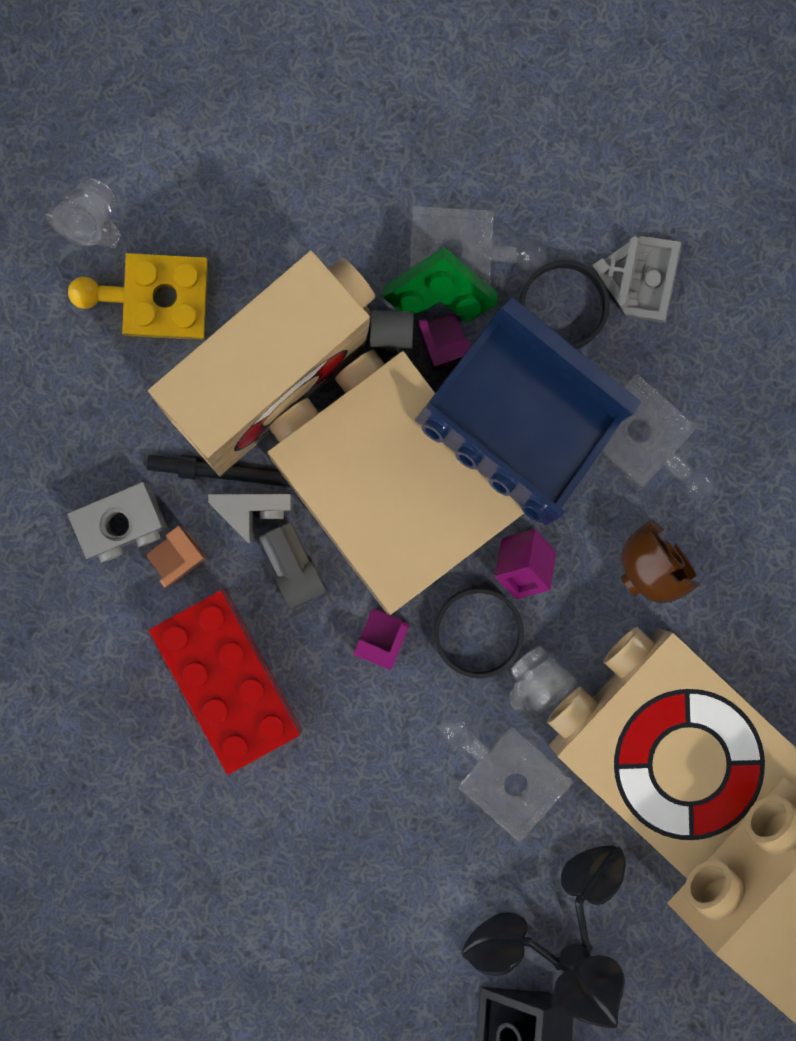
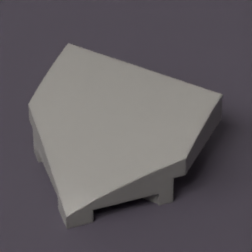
M635 235L629 239L630 242L605 259H600L592 265L626 316L666 324L682 248L681 242L645 236L637 238Z

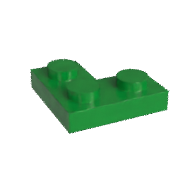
M445 247L439 249L383 286V299L398 311H414L413 318L441 301L463 321L468 323L498 305V293Z

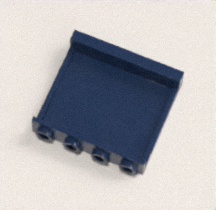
M511 296L484 328L415 418V421L422 426V431L430 439L439 443L443 442L453 450L461 464L470 469L478 470L488 478L490 486L495 491L504 496H510L522 506L523 512L529 518L548 525L562 517L565 512L562 507L620 424L634 414L641 401Z

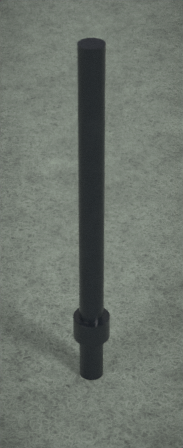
M149 454L147 459L148 471L178 474V478L195 480L196 476L291 487L276 469L233 465L219 476L206 461L198 460V456L181 454L180 458Z

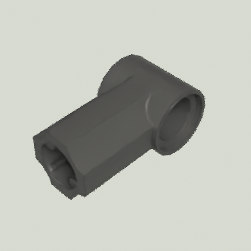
M372 310L370 347H381L385 355H398L403 348L412 349L414 311Z
M291 522L259 537L277 573L275 578L278 587L291 610L328 592L324 581H321L316 571L318 569L314 561L309 560Z

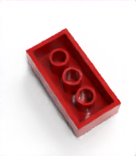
M227 589L216 592L148 630L227 776L301 735L303 728Z

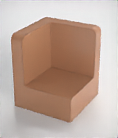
M177 526L165 535L167 537L166 540L147 554L148 560L163 578L160 583L164 588L171 587L208 559L185 526Z

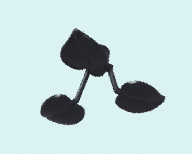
M601 846L586 850L571 858L562 870L561 885L564 891L571 896H577L575 908L581 945L570 944L561 951L560 957L557 958L532 938L525 937L528 925L522 916L514 913H499L484 921L473 931L463 947L462 957L482 974L500 976L511 972L521 963L525 953L524 946L531 947L551 962L556 970L563 971L555 982L554 994L557 1003L566 1013L591 1025L617 1028L619 1007L625 987L624 973L621 966L613 958L604 955L591 956L590 953L593 947L589 942L583 904L586 900L593 905H602L617 893L623 882L626 859L622 849L615 846Z

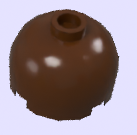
M652 520L636 530L627 539L622 549V566L626 573L621 576V579L634 596L641 593L650 601L660 604L669 603L686 596L698 588L700 583L691 580L697 574L686 555L676 543L673 547L667 540H662L658 534L665 529Z

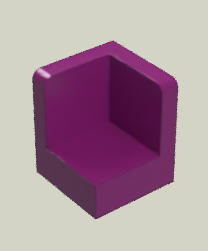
M452 313L427 322L426 318L418 321L417 327L433 371L458 363L470 348L468 338L464 339L455 314Z
M536 529L505 537L501 540L494 577L515 599L550 591L556 552Z
M372 609L353 655L392 670L410 623L380 610Z

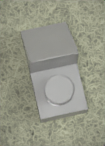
M208 494V503L248 543H253V511H260V519H284V511H293L292 494Z

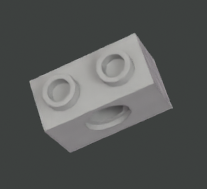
M141 482L67 514L85 558L95 559L98 557L101 563L123 555L121 547L136 541L139 548L161 539L159 531L168 528L150 483ZM119 513H123L129 520V528L122 536L116 535L111 527L112 519Z

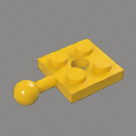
M126 253L124 287L99 286L92 278L82 276L70 283L68 297L73 305L81 309H89L95 306L98 301L124 303L122 334L124 336L204 340L208 259L205 257ZM164 286L172 287L177 293L175 303L167 308L158 306L154 301L156 291Z

